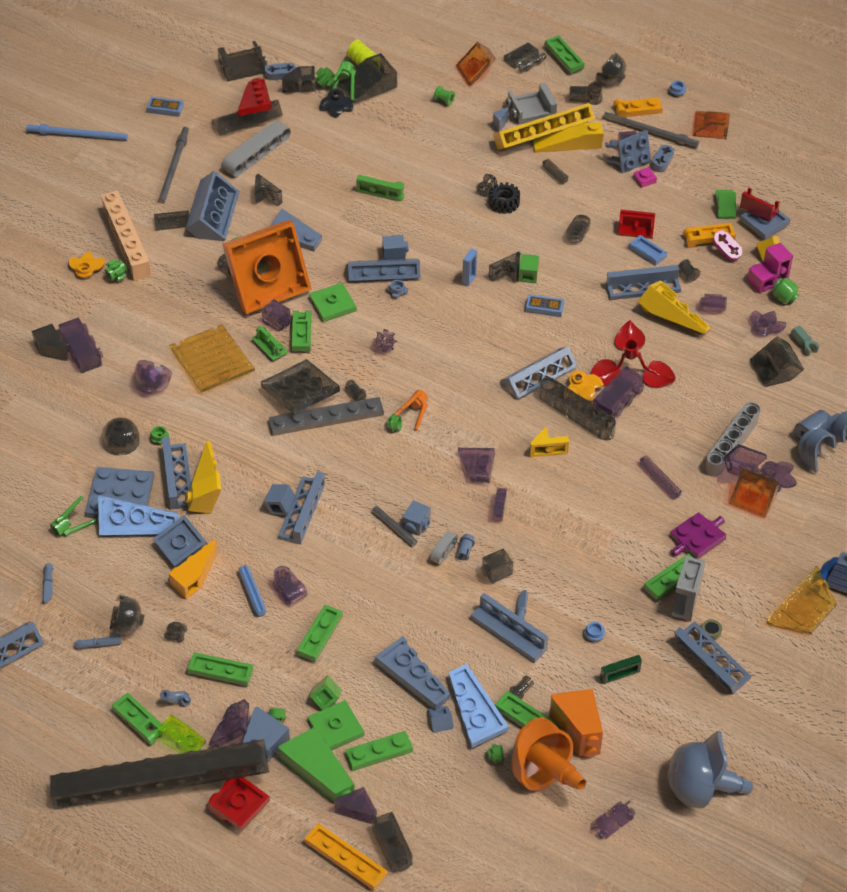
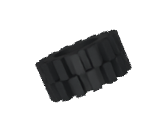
M500 182V185L494 184V187L492 186L491 190H489L490 208H493V211L497 210V213L503 211V214H506V211L512 213V210L516 211L520 204V190H518V187H514L512 183L509 185V182H506L505 185H503V182Z

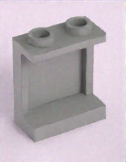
M546 82L539 84V91L515 97L512 91H508L506 105L511 109L512 117L517 120L519 125L557 113V102Z
M688 556L685 557L675 592L678 594L672 616L691 621L700 593L706 561Z

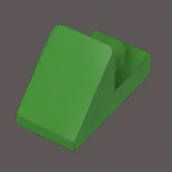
M716 190L715 199L718 219H735L736 192H733V190Z

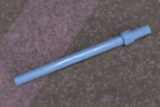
M27 124L26 128L27 131L40 132V134L44 135L51 133L128 140V134L49 127L46 124H40V126Z

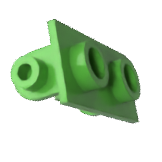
M264 326L256 328L257 335L252 337V340L273 361L288 353L284 346Z

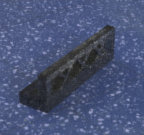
M275 99L271 100L272 110L239 116L238 111L211 120L212 124L217 125L219 135H224L283 116L279 100Z

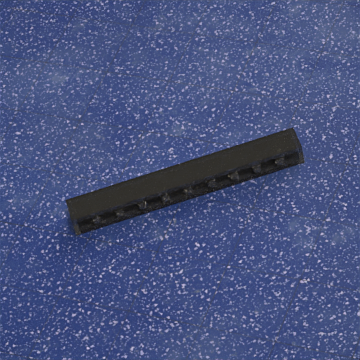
M264 739L252 740L245 743H232L227 746L210 747L208 749L187 751L186 753L174 755L168 754L162 757L145 758L139 761L123 762L110 766L104 765L98 768L81 769L68 773L62 772L50 776V798L55 809L270 773L268 751Z

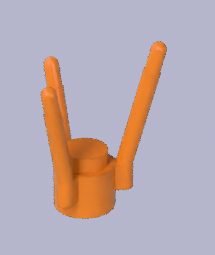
M416 390L409 400L394 414L399 415L409 405L414 409L421 408L415 426L417 431L424 412L428 407L426 403L428 395L422 390Z

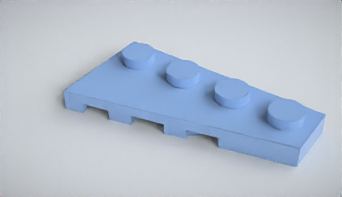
M101 495L98 496L99 535L160 534L179 519V513Z
M465 664L450 671L449 680L471 748L507 732L509 726L469 666Z

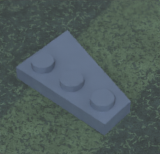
M281 209L270 226L286 220L294 222L300 247L315 252L322 241V235L284 209Z

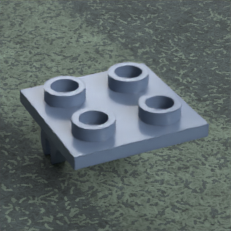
M647 130L619 141L610 140V144L605 142L606 148H613L619 151L620 157L611 156L612 159L607 158V162L619 165L622 173L651 162Z

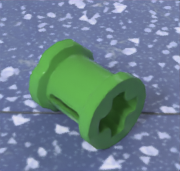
M438 86L434 92V100L444 101L447 105L453 103L455 92L447 91L442 86Z

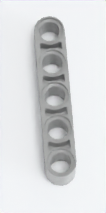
M277 120L273 121L226 156L221 163V168L235 177L240 176L285 142L291 134V129Z
M754 402L746 403L708 453L705 472L709 476L716 477L723 472L756 427L761 410L758 404Z

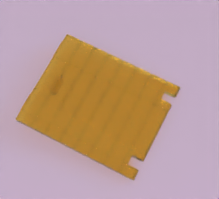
M223 324L217 326L218 330L216 331L211 328L180 341L181 345L179 346L175 343L169 345L201 393L255 371L254 366Z

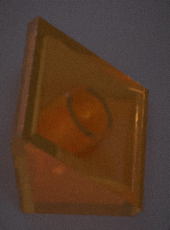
M742 467L729 504L766 518L776 499L780 481Z

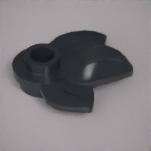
M332 89L329 91L328 96L321 100L320 109H329L330 113L337 118L343 109L352 112L353 102L350 98L344 96L342 90Z

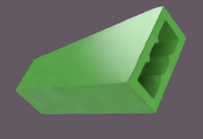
M315 727L278 746L280 760L336 805L349 801L355 795L354 782Z

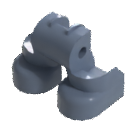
M821 409L795 425V436L800 438L798 447L799 457L804 466L817 473V455L821 453V445L825 443L835 449L836 439L842 443L845 442V437L847 436V411L831 416Z

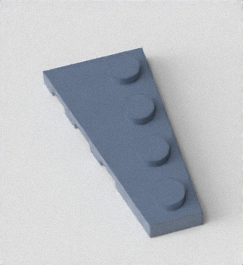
M402 636L378 654L374 662L436 710L449 700L450 693L439 679L429 672V667L425 662H421L417 657L418 653L414 648L408 646L407 640Z

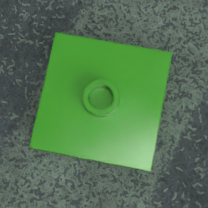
M343 283L309 293V298L323 322L357 311V306Z
M346 700L308 716L310 725L318 730L331 751L365 736L363 728Z

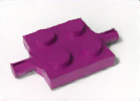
M696 513L670 531V537L678 544L675 548L671 549V554L676 557L685 551L692 554L696 559L700 558L726 540V533L718 528L721 524L725 523V519L719 516L715 520L710 521L701 513Z

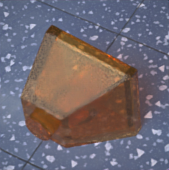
M476 42L456 64V67L468 86L471 87L496 58L489 48Z
M695 111L693 136L726 140L730 113Z

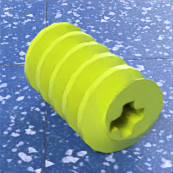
M355 40L350 44L347 56L366 73H374L380 66L378 55L362 43L361 40Z

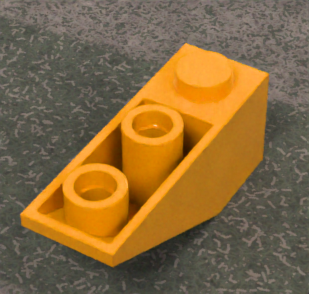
M216 540L204 545L200 551L189 556L184 563L173 568L169 573L170 586L185 599L202 588L218 553Z

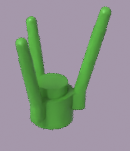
M343 61L333 78L335 82L331 90L336 89L340 78L347 79L351 76L350 99L353 101L356 71L353 70L354 66L352 63Z
M80 496L61 516L50 523L51 529L57 536L64 534L67 537L72 532L99 522L98 517L69 529L71 523L66 517L76 508L83 499V496Z

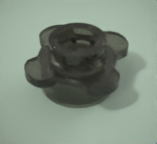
M180 622L168 624L167 633L164 635L165 639L182 642L184 640V633L188 630L187 626L182 625Z

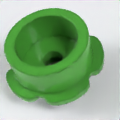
M392 414L387 420V426L389 429H392V432L402 429V418L400 415Z
M163 426L154 427L150 433V439L154 443L160 444L162 443V437H169V433Z
M269 708V715L282 723L283 719H287L285 709Z
M494 743L492 748L488 749L489 760L494 761L495 765H497L498 762H504V751L502 745Z

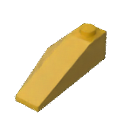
M589 122L533 139L535 153L599 149L602 148L603 129L601 122Z
M661 280L651 284L638 300V303L641 305L640 307L648 313L650 312L703 334L711 329L696 313L689 311V306L685 302L676 299L678 295Z
M210 441L205 443L189 491H186L185 503H188V511L212 513L221 492L219 470H215L217 462L213 460L214 452Z

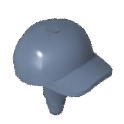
M720 731L713 733L704 742H689L681 745L671 757L668 768V784L676 797L688 807L705 808L712 799L714 789L727 793H733L734 791L736 793H751L753 789L752 782L742 776H738L736 772L726 770L728 761L722 742V732Z

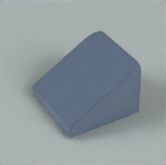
M508 107L493 113V127L498 132L508 122Z
M442 706L436 710L433 708L427 710L433 732L453 729V718L448 706Z

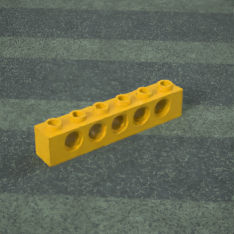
M587 103L494 133L493 137L497 150L593 120L595 117L591 104Z

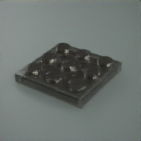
M307 359L261 381V387L293 414L340 392V386Z

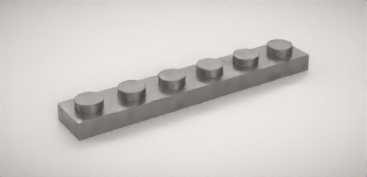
M380 397L271 416L269 417L272 435L276 436L384 416V410Z

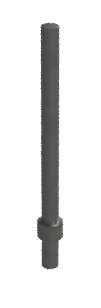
M605 112L603 115L604 119L643 131L647 130L649 133L678 141L682 145L688 144L698 147L700 143L698 140L688 138L687 135L675 134Z
M183 127L181 135L177 138V146L158 199L160 203H165L183 147L186 146L188 141V127Z

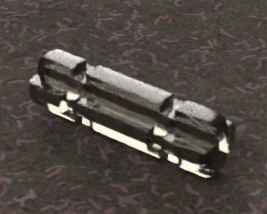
M550 159L542 162V167L548 170L561 184L568 182V175Z

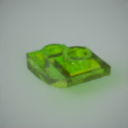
M172 714L158 728L160 735L176 743L177 749L193 758L206 744V740L199 733Z

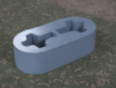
M293 63L270 64L265 67V77L268 80L291 79L296 76V66Z
M663 145L658 149L652 162V169L654 171L664 172L667 170L674 156V148L672 146Z

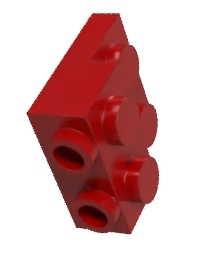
M236 773L232 778H228L218 793L212 794L208 801L209 811L223 822L229 821L242 831L270 801V796Z

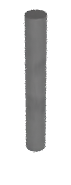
M375 506L372 509L374 514L412 547L418 543V540L380 507Z

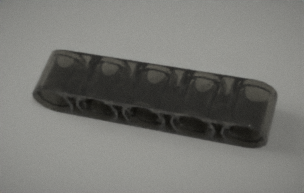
M551 377L543 378L540 381L539 398L543 402L600 439L608 441L614 438L616 420L611 415Z

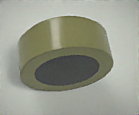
M710 619L703 622L702 629L713 640L721 636L722 625L718 621Z

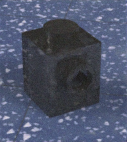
M503 548L482 558L481 571L484 577H488L490 582L494 583L513 574L514 562Z

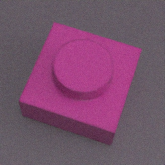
M649 167L636 171L633 174L634 179L641 188L657 183V177Z

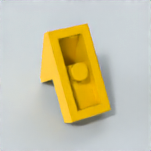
M545 427L531 441L530 457L568 454V436L549 438L547 427Z

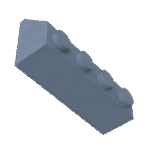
M215 171L202 178L186 229L199 239L225 241L239 190Z

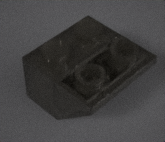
M778 336L749 359L766 387L791 381L804 370L789 342Z

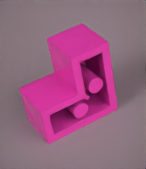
M781 242L769 246L765 251L764 261L749 268L747 281L759 294L771 289L780 278H789L793 254Z

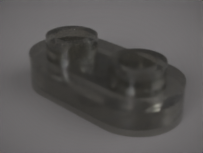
M577 215L574 217L566 230L567 241L579 243L583 240L590 228L591 220L588 216Z

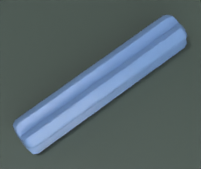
M249 566L239 567V575L256 616L265 615L266 608Z

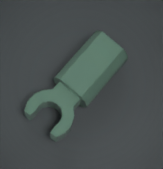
M801 326L792 329V337L802 348L804 347V352L808 356L811 354L810 348L818 352L819 344L812 341V338Z

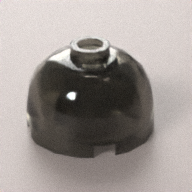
M615 52L601 67L602 72H598L595 79L607 86H612L617 82L621 83L626 77L624 74L626 71L625 60Z
M123 417L114 418L103 427L101 435L103 447L110 454L118 455V453H125L127 455L135 451L140 444L138 428L130 419Z
M118 595L116 601H119L118 607H113L110 621V629L113 630L110 631V634L129 636L137 630L138 626L143 625L144 614H141V606L135 599Z

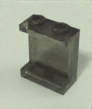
M252 41L251 49L229 54L226 53L224 47L217 48L218 61L227 82L265 73L267 60L265 56H262L261 46H258L256 41Z

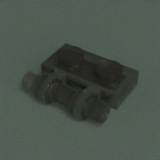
M529 42L504 55V61L514 69L518 67L519 72L528 71L532 66L541 64L547 58L545 53L539 54V50Z

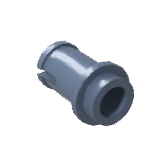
M464 534L460 537L459 541L461 544L456 556L461 560H468L471 548L475 545V540L472 535Z

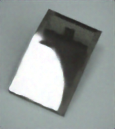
M382 53L366 58L353 69L356 71L353 103L397 88V71ZM351 76L347 79L342 78L338 82V85L349 98L351 96Z

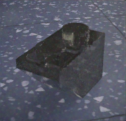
M298 66L282 78V92H316L315 66Z
M53 324L32 331L34 344L41 356L62 361L69 360L67 353L70 352L69 346L66 341H62L63 338L60 330H56Z

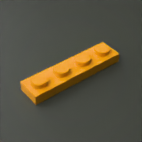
M319 823L304 838L307 845L373 891L388 875L386 869Z

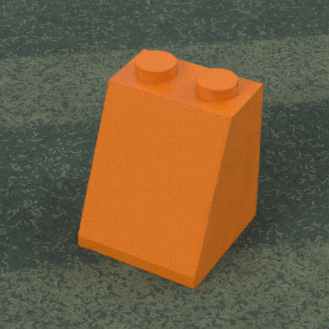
M593 689L551 694L549 718L558 723V729L569 734L575 753L579 757L600 755L603 729Z

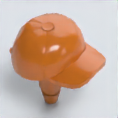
M543 717L529 721L519 731L512 751L511 770L516 780L528 790L539 791L547 788L556 780L563 785H568L578 790H582L586 786L584 777L570 763L574 746L569 734L558 729L554 723Z

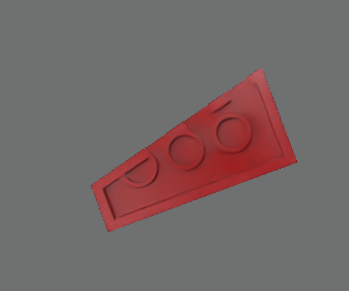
M254 78L252 81H248L238 108L239 116L272 110L265 79Z

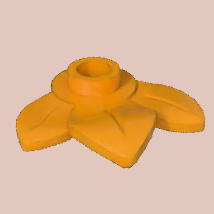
M89 251L80 258L70 257L69 266L81 278L90 277L94 271L100 270L105 264L104 257L95 259Z
M574 371L569 376L570 385L567 388V395L571 401L576 400L580 396L592 402L595 397V389L603 387V382L596 375H586L583 371ZM577 377L582 378V379L579 380V381L575 380V378H577Z

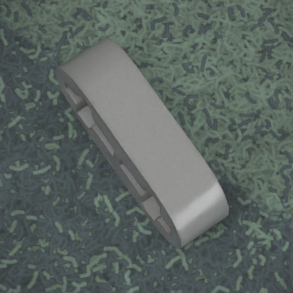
M447 531L433 549L430 560L439 565L442 564L455 547L458 535Z

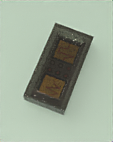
M189 210L154 214L156 231L185 228L189 219Z

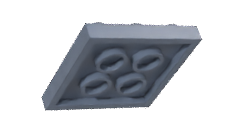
M97 467L85 512L86 517H99V495L148 506L155 477L154 472Z

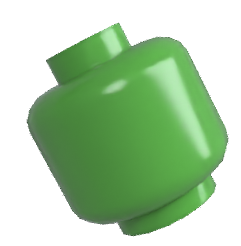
M787 277L784 279L780 278L772 287V294L782 304L793 303L799 296L797 293L799 287Z

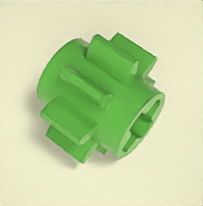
M320 67L315 73L317 75L315 80L322 87L326 85L330 87L335 82L333 81L335 74L328 67L325 69Z
M113 259L106 263L105 273L111 281L115 279L118 282L126 277L124 273L127 272V268L121 260L116 261V259Z

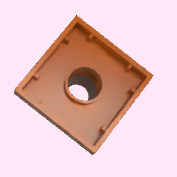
M286 220L222 244L241 311L245 314L312 290L294 222Z

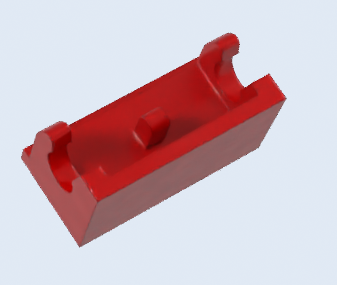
M749 187L747 192L744 191L742 193L740 208L769 222L779 212L780 202L775 201V205L769 204L753 196L752 189Z
M621 209L618 235L629 237L641 235L644 238L653 239L656 213Z

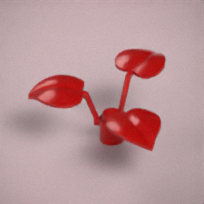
M631 320L627 321L620 328L615 337L616 347L624 351L619 364L616 366L614 361L602 359L594 365L591 374L598 376L602 380L603 386H613L623 378V373L619 368L622 366L624 359L633 360L638 357L643 369L646 370L643 373V381L649 387L661 388L676 380L674 372L664 362L651 361L648 367L645 365L639 349L645 345L646 338L644 333Z

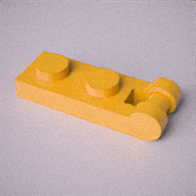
M659 97L627 101L616 99L613 103L617 116L621 117L660 114L663 110Z
M732 223L691 227L683 231L687 246L690 248L698 244L713 243V237L718 231H726L734 240L736 237ZM723 237L718 239L719 242L725 240Z

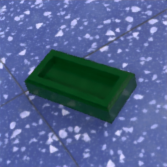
M640 655L601 667L600 680L602 684L639 673L642 664Z

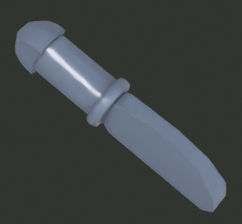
M50 563L44 566L43 604H47L51 600L53 593L52 573L54 569Z
M523 590L520 593L517 601L516 612L522 619L525 618L527 590Z
M116 636L97 639L94 637L93 639L86 640L79 639L74 643V646L77 649L96 648L97 646L120 644L122 639Z

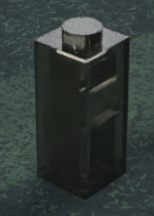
M393 812L373 818L372 830L391 872L407 870L413 865V855Z

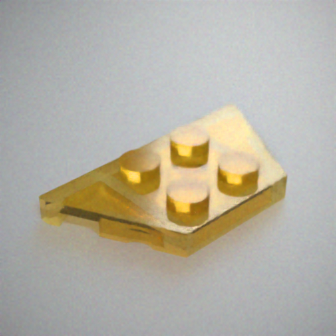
M818 566L814 567L767 620L768 625L811 635L837 606V602L833 594L830 593L829 586L824 581Z

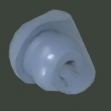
M163 690L160 694L162 700L173 704L181 703L182 706H187L191 703V697L185 691L171 692Z

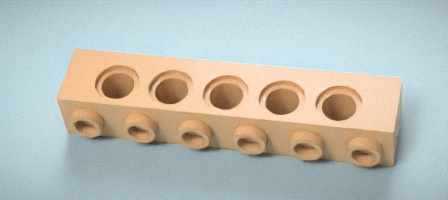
M114 191L101 195L103 211L133 280L150 277L148 257L119 192Z

